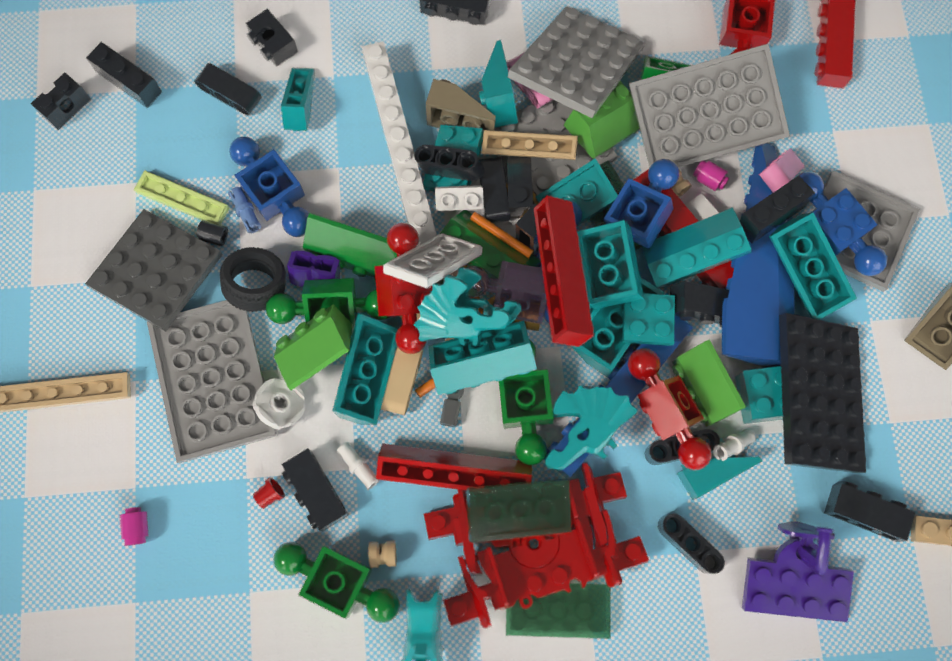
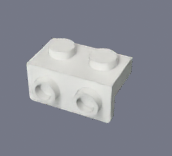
M481 185L436 187V211L483 209V187Z

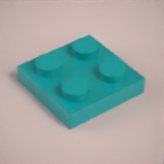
M643 293L644 299L623 303V343L666 346L674 344L675 295Z

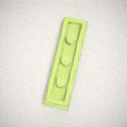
M144 170L134 188L137 194L199 220L219 225L222 224L230 209L225 203Z

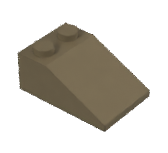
M433 79L426 101L428 126L440 128V125H451L495 131V115L456 84L444 79Z
M948 283L934 299L904 340L944 370H947L952 364V283Z

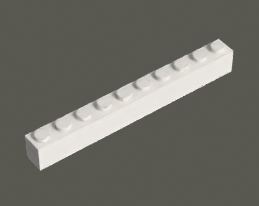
M383 41L362 46V52L408 224L412 225L418 232L419 242L417 246L436 237L437 234L418 164L414 158L413 146Z

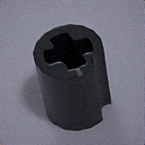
M202 220L198 225L196 237L202 241L223 246L228 237V227Z

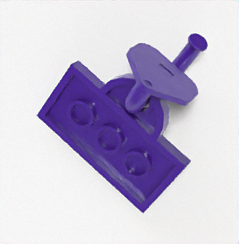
M797 521L778 524V529L790 535V540L784 542L777 549L774 560L747 559L742 609L746 612L848 622L854 571L850 568L828 566L831 540L835 539L834 530ZM813 538L818 539L817 545L813 542Z

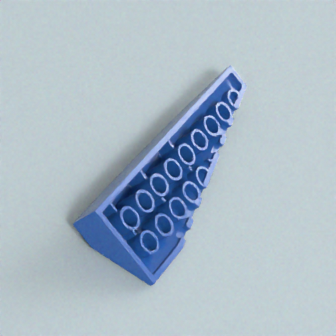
M769 143L755 146L752 160L754 173L749 176L750 192L745 195L744 204L747 206L746 211L773 193L759 175L778 158L775 146ZM789 219L753 244L748 240L752 249L751 253L736 258L731 262V267L734 270L732 278L728 279L726 288L729 290L728 298L724 299L722 306V355L766 368L781 366L779 315L784 313L794 314V284L769 236L781 225L788 222Z

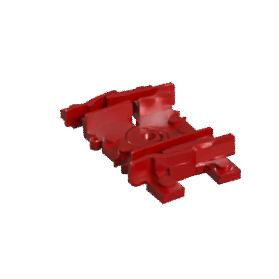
M586 462L582 463L581 466L586 485L583 491L581 490L579 479H566L564 484L559 485L554 491L553 484L545 481L541 485V493L536 490L530 491L529 498L503 495L504 501L500 504H495L492 501L491 495H489L486 501H482V498H477L478 500L469 502L468 494L460 489L457 490L458 494L453 496L454 507L424 513L429 540L454 535L456 546H463L465 559L462 555L458 557V561L468 592L443 600L450 626L453 627L479 618L481 626L487 629L492 627V623L485 604L486 600H492L494 610L514 607L517 600H520L519 604L523 609H529L533 602L531 596L541 598L562 590L570 593L569 583L572 580H578L584 589L587 582L604 577L606 585L612 588L621 585L623 581L620 571L648 563L649 558L640 536L617 543L608 511L604 509L603 503L626 499L627 497L621 472L594 477L591 467ZM535 539L538 541L539 546L531 548L529 541ZM491 543L495 549L509 547V551L493 556L491 547H487V549L479 551L475 555L473 544ZM477 561L480 562L484 573L491 583L478 587L471 576L483 575ZM524 599L529 601L527 605L523 603Z

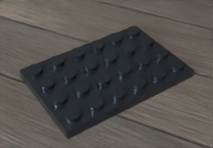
M790 313L779 315L784 464L851 473H866L858 328Z

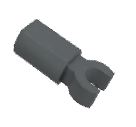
M460 389L458 393L447 394L448 399L444 400L440 419L441 425L457 426L461 405L458 399L463 396L464 389Z

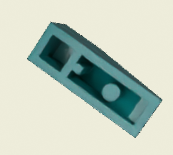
M291 69L281 103L284 130L307 131L311 116L314 69Z
M760 457L727 458L722 461L717 458H711L709 464L700 470H691L682 464L683 470L678 472L677 475L693 500L762 462V459Z

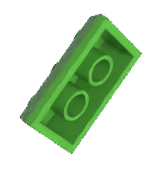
M619 81L593 118L573 109L564 123L565 128L572 136H578L579 144L592 159L597 158L639 130L631 92L621 81Z
M334 304L327 309H320L313 319L307 323L302 322L289 336H282L276 342L274 358L290 390H293L349 351L353 324Z
M710 339L680 355L672 362V370L675 376L680 375L704 417V420L700 422L704 423L706 427L746 408Z

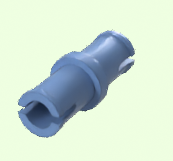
M241 187L232 188L228 195L236 208L235 213L237 217L242 219L247 233L257 232L262 226L254 214L252 203L248 202Z

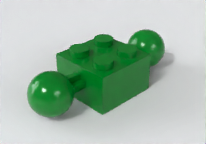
M354 278L305 280L302 290V301H295L288 294L278 293L271 297L266 304V314L276 324L290 323L296 315H304L305 322L307 323L313 319L320 309H327L334 304L353 324L352 334L357 315L360 312H367L371 318L376 320H384L390 317L379 316L376 289L371 291L366 298H356Z
M530 340L531 348L535 359L536 347L534 343ZM548 369L535 370L524 375L517 374L499 381L504 429L521 427L522 436L516 442L515 453L517 458L527 465L539 464L547 454V444L537 434L536 426L553 424L554 420Z
M296 542L284 543L275 551L273 562L279 573L286 576H294L301 573L307 576L298 596L344 619L350 617L357 602L365 605L371 619L379 623L389 622L398 614L400 602L395 592L387 588H379L372 591L364 587L373 569L327 546L322 547L315 562L307 558L305 549Z

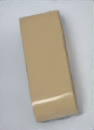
M397 347L381 410L405 416L422 359L423 349L416 354H406Z

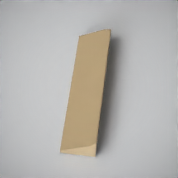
M484 130L482 154L576 160L578 136Z

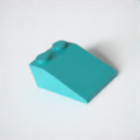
M497 40L481 80L483 91H479L481 105L496 116L495 128L518 123L510 78H507L509 72L501 40Z

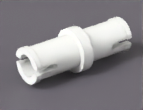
M744 429L737 435L732 434L728 436L725 442L713 448L714 456L718 460L724 461L731 455L740 454L746 446L755 442L754 432L750 429L748 431Z
M349 442L344 443L337 449L336 453L350 467V473L355 474L366 486L367 490H370L379 482L376 479V474L366 464L367 460L364 457L361 458Z

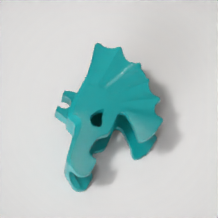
M461 267L457 276L450 274L446 276L443 285L437 283L432 285V292L426 295L417 307L420 312V318L415 322L414 326L419 330V341L436 338H458L461 345H466L470 342L469 339H471L473 346H477L481 343L482 333L485 330L504 329L511 324L519 315L521 305L516 301L508 300L505 302L504 308L492 306L486 299L470 298L468 296L469 291L482 279V276L475 270ZM481 307L484 310V313H479L477 308Z
M579 385L575 393L570 394L562 391L554 405L553 417L573 416L579 417L580 421L569 432V442L562 452L556 450L550 452L545 460L546 466L550 469L563 470L584 453L595 454L605 459L608 455L604 453V447L610 446L613 450L617 447V444L611 438L612 435L638 412L630 404L629 397L626 395H616L611 387L586 389ZM587 430V439L579 440L577 435Z
M407 589V632L401 661H443L444 648L441 644L442 632L440 629L443 594L440 593V590H435L430 601L417 602L413 598L411 589Z

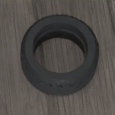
M259 247L238 249L228 255L223 261L220 269L221 291L225 299L235 308L243 311L246 310L247 312L266 310V304L271 297L285 292V267L280 258L273 252L267 251V249ZM258 270L268 274L273 280L262 288L249 289L238 285L233 279L244 271Z

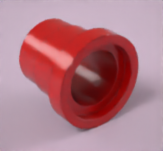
M272 477L266 479L265 484L253 493L254 500L263 509L276 500L280 501L285 497L283 489Z

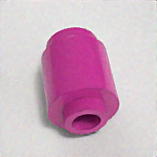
M705 160L699 163L693 173V176L697 178L696 181L715 192L718 188L723 190L730 179L727 177L728 171L711 161L706 162Z
M141 507L125 509V514L120 515L121 540H124L125 546L146 543V537L149 536L147 511L141 512Z

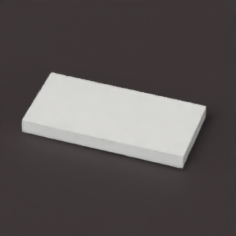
M441 233L384 264L383 273L428 288L481 256L482 247Z

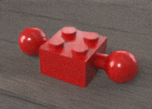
M726 0L723 7L719 45L737 48L731 52V54L768 44L772 36L775 0Z
M397 223L387 233V244L393 252L397 253V257L418 245V232L408 223ZM384 265L374 266L379 316L402 315L403 325L396 332V345L406 354L420 352L425 347L427 340L419 341V330L414 326L417 321L416 313H420L417 307L424 300V297L432 292V285L425 288L383 273Z
M647 348L635 350L628 359V369L635 378L645 380L649 387L637 396L640 399L641 409L649 415L652 421L654 432L662 440L676 435L681 444L678 449V457L686 468L700 470L706 467L711 460V448L705 440L694 437L689 427L704 420V417L680 375L661 380L658 374L660 369L658 355Z

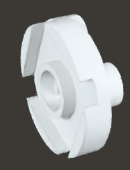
M276 378L262 384L257 390L252 404L259 419L277 430L293 425L301 418L305 409L304 394L301 388L297 386L290 390L284 379ZM274 398L277 400L284 399L283 406L285 408L276 407Z

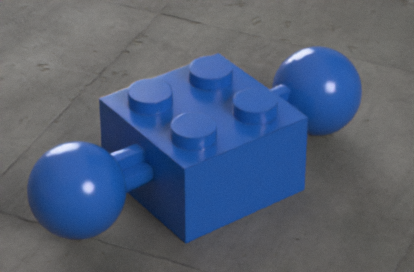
M246 136L236 138L230 145L229 153L231 159L236 164L246 167L234 175L241 188L266 222L281 212L283 214L282 227L284 231L293 237L305 236L309 212L302 207H294L293 203L305 196L301 184L274 149L259 159L260 148L254 139Z
M669 159L657 160L650 166L648 171L650 184L648 187L628 178L604 217L606 224L625 220L631 227L633 242L648 249L651 248L674 209L671 197L661 193L662 190L672 188L679 179V169Z
M814 172L801 173L799 176L815 192L809 202H812L817 208L813 213L835 256L850 247L856 254L854 265L858 272L866 276L880 274L887 265L886 253L880 247L867 245L862 240V237L878 224L847 188L828 200L823 194V179Z

